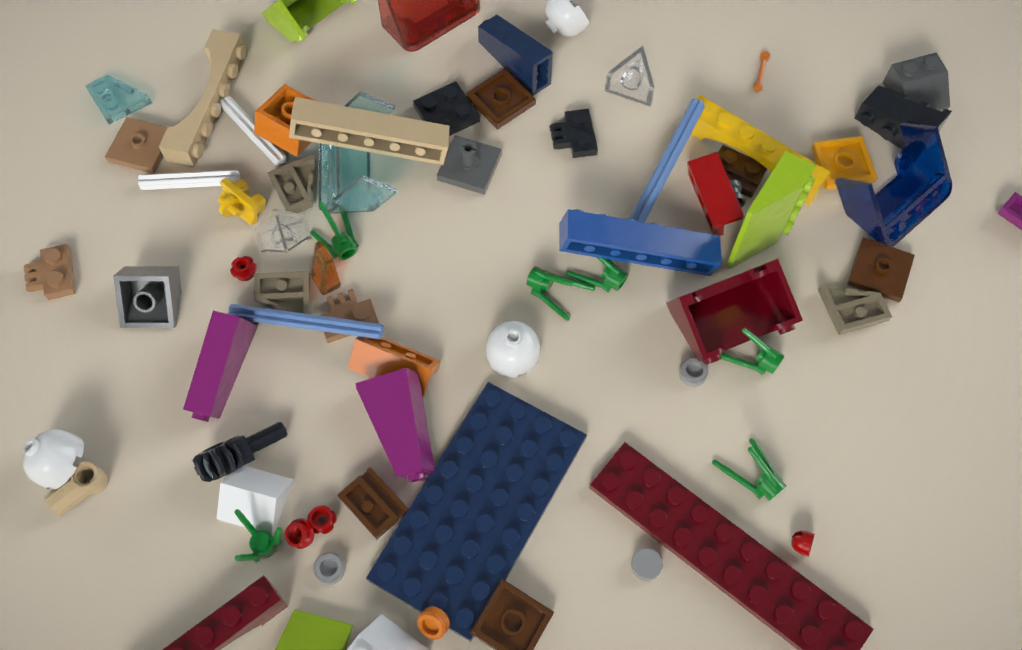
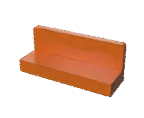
M358 336L354 342L348 368L370 378L408 368L419 373L422 396L424 397L430 378L438 371L441 361L384 337L382 339Z

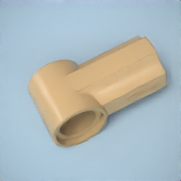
M81 462L76 465L75 472L65 484L58 489H52L44 495V501L56 515L62 517L90 494L102 492L108 484L107 473L91 462ZM94 472L93 479L86 483L87 477Z

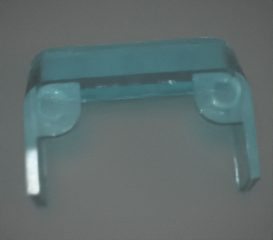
M361 91L345 105L346 107L389 115L395 110L394 105ZM319 143V202L325 204L330 214L372 212L397 193V188L370 179V152Z

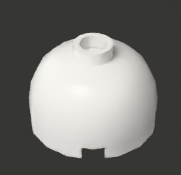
M572 0L547 1L545 14L548 20L545 24L553 34L557 31L565 37L576 36L590 26L580 6H576Z
M518 321L503 322L496 326L489 334L485 347L486 357L491 368L501 376L510 378L531 372L538 364L541 350L538 336L534 330L525 323Z
M50 429L40 433L35 438L29 439L23 448V468L30 480L46 489H49V487L54 490L58 489L75 472L77 467L72 464L76 456L82 458L84 451L83 440L72 433L60 429Z

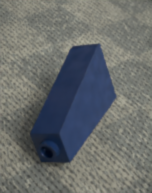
M499 15L483 21L478 26L479 43L532 96L551 85L553 52Z

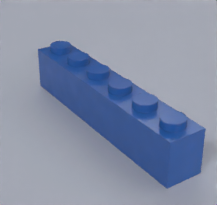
M568 209L559 223V251L706 276H711L722 265L720 236L707 232L689 231L681 227L672 228L661 226L657 223L638 222L630 218L621 219L610 217L607 214L587 213L579 209Z

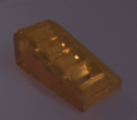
M318 241L315 243L311 276L320 293L326 295L340 288L341 283L332 257L323 242Z

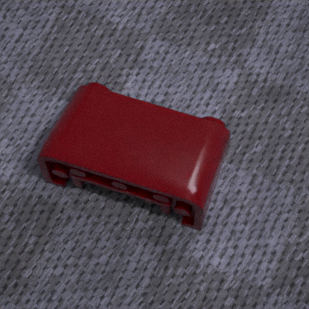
M779 259L666 302L670 314L699 362L705 361L706 365L721 360L720 354L726 350L750 341L742 332L743 328H747L757 337L777 330L779 335L795 330L794 324L803 321Z

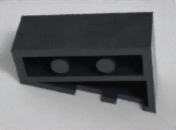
M878 85L863 101L854 119L903 150L906 154L918 159L935 140L952 111L948 109L939 111L930 108V103L913 102L908 100L905 94Z

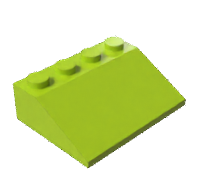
M785 150L747 211L727 262V268L732 269L776 244L782 234H789L801 210V206L816 179L811 176L816 165Z

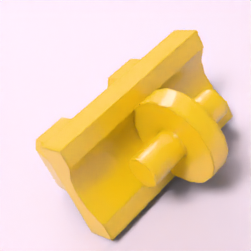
M228 178L220 180V185H222L223 189L218 199V202L221 204L219 213L224 217L240 216L251 226L257 223L258 213L265 209V198L259 193L249 197L248 184L242 179L233 183Z

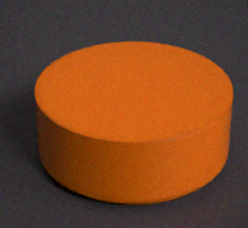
M431 606L427 607L419 615L417 625L424 636L429 639L438 640L448 631L450 621L443 610Z

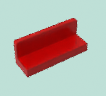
M717 152L687 161L689 179L712 235L722 236L724 235V225L742 220L744 214Z

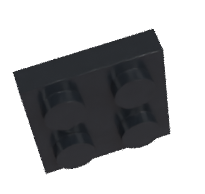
M456 81L413 100V106L421 119L427 122L450 126L449 136L480 122V115Z

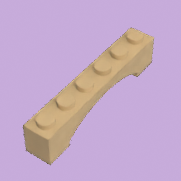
M212 29L204 47L211 63L207 87L194 109L177 125L167 127L159 145L167 162L195 167L198 158L202 157L205 142L211 136L215 119L221 113L220 101L229 95L232 80L237 77L239 64L246 56V46L243 44L240 34Z

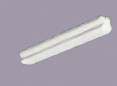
M226 96L220 101L222 109L276 166L280 167L287 162L285 153L278 146L254 133L255 122L231 97Z
M240 170L144 174L138 176V186L142 190L222 186L220 185V180L228 178L233 183L242 179Z

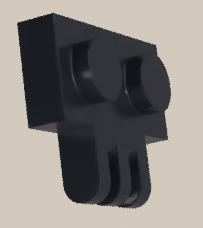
M589 108L564 111L565 122L553 123L549 126L554 149L570 148L572 158L597 155L598 147Z

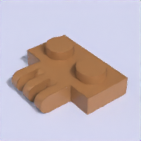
M67 244L40 249L41 261L24 265V272L27 273L24 275L25 282H27L25 284L27 292L44 290V296L48 300L75 294L71 250Z
M353 289L347 290L348 297L350 298L345 301L342 292L338 293L340 301L338 304H335L332 296L327 297L331 312L319 315L379 324L371 299L357 303ZM324 332L327 343L351 336Z

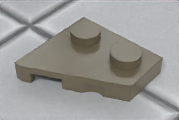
M314 154L267 172L289 217L313 207L316 172Z
M310 272L254 273V300L274 310L311 314Z
M826 284L820 285L818 288V292L838 335L884 323L892 317L881 293L861 292L852 288H845L844 291L830 289L829 285Z

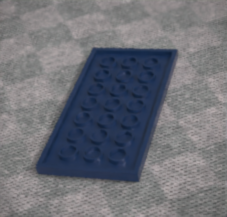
M488 382L435 466V473H431L367 575L366 580L420 613L427 607L440 608L449 618V630L471 642L474 638L469 634L501 579L507 580L584 444L587 434Z

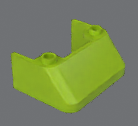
M278 0L261 14L290 42L295 40L299 43L309 36L306 31L346 2L349 1L352 5L358 0Z

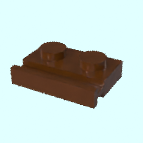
M722 145L718 155L729 180L740 181L743 188L741 194L752 198L767 172V168L755 159Z
M371 467L337 495L376 540L394 526L409 510Z

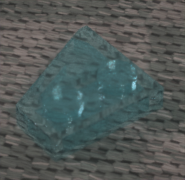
M105 75L85 85L109 125L152 104L147 94L109 75Z

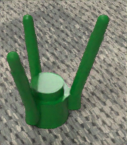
M319 202V206L335 236L331 239L332 245H330L314 230H311L310 234L329 251L333 259L337 257L339 260L349 259L357 253L359 244L354 238L344 205L340 204L339 209L347 235L344 232H340L325 204Z
M603 258L597 259L606 266L601 275L604 282L569 270L566 271L567 276L600 287L606 292H609L611 288L618 291L629 276V273L618 267L611 260Z
M537 266L532 268L526 282L527 286L532 287L530 294L539 297L566 321H569L570 317L545 296L542 291L548 292L553 282L591 291L595 290V286L552 274Z
M743 328L742 332L761 348V351L755 358L759 362L758 365L724 353L720 354L722 360L755 370L761 375L766 371L773 374L785 357L774 348L768 346L759 337L752 334L747 328Z
M753 438L749 439L752 447H748V452L764 473L756 480L759 485L758 487L719 461H712L714 466L752 491L758 499L765 496L770 501L787 486L775 472Z
M236 509L234 511L235 515L252 535L249 545L253 553L236 555L235 561L253 560L257 563L261 558L272 556L277 546L282 544V528L278 527L276 529L274 537L267 531H257L239 509Z

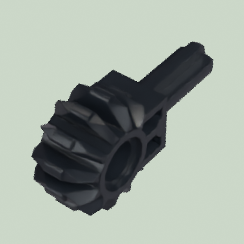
M277 422L247 438L244 435H237L229 440L213 445L194 457L192 460L195 465L194 469L201 480L205 482H211L227 476L254 461L253 453L287 437L286 427L282 422Z

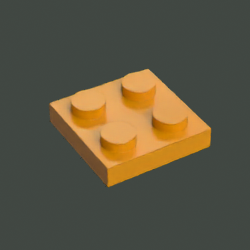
M863 136L813 143L811 150L816 164L830 171L824 185L825 190L874 184L878 177Z

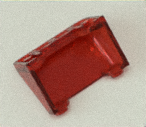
M378 0L382 27L404 50L409 52L422 49L471 19L480 11V0Z

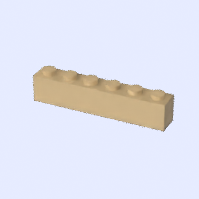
M295 97L289 138L444 165L449 144L450 126Z

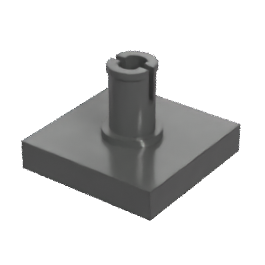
M454 135L447 151L444 165H441L437 173V181L485 195L502 156V149Z

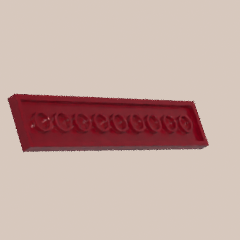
M626 442L623 443L590 484L589 489L797 650H861L874 628Z

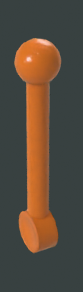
M763 51L760 54L761 65L757 82L753 85L755 92H760L763 89L761 84L766 62L770 58V53L767 51Z

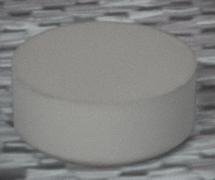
M696 357L686 359L679 370L680 379L688 386H700L708 376L706 363L704 361L699 362Z
M652 549L639 550L634 555L631 563L634 575L643 581L655 579L663 567L660 555Z
M331 552L324 553L314 563V574L321 583L333 585L343 578L345 564L339 555Z

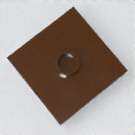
M505 68L467 92L469 101L497 130L536 105V99Z
M863 237L860 241L847 285L864 291L881 293L882 297L899 303L903 298L915 255Z
M501 579L469 634L493 650H534L554 611L509 582Z

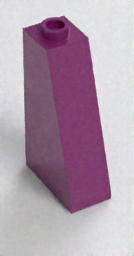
M213 310L183 410L193 412L191 418L209 422L210 417L220 419L255 335L256 325L241 317Z
M404 368L355 383L358 394L396 476L408 479V482H419L426 479L425 475L435 473L419 373Z

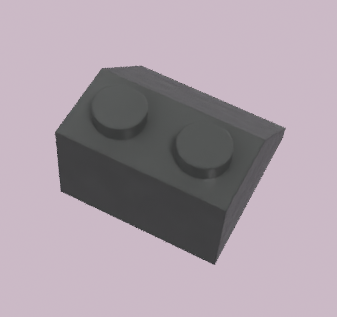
M937 52L892 64L882 82L885 88L905 94L907 99L913 102L930 103V108L939 111L949 109L948 70Z
M125 266L113 276L120 328L176 327L181 298L179 266Z

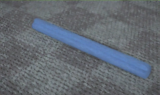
M695 98L691 100L630 219L645 223L705 108L703 101Z
M231 304L228 311L230 315L238 316L251 322L382 339L384 334V326L378 323Z

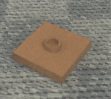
M126 117L105 155L106 160L114 164L154 174L163 157L159 145L167 127Z

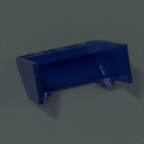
M912 123L900 124L906 147L895 158L894 164L897 176L877 194L874 193L872 183L839 177L835 180L846 215L877 242L888 246H895L950 196L952 179L938 126Z

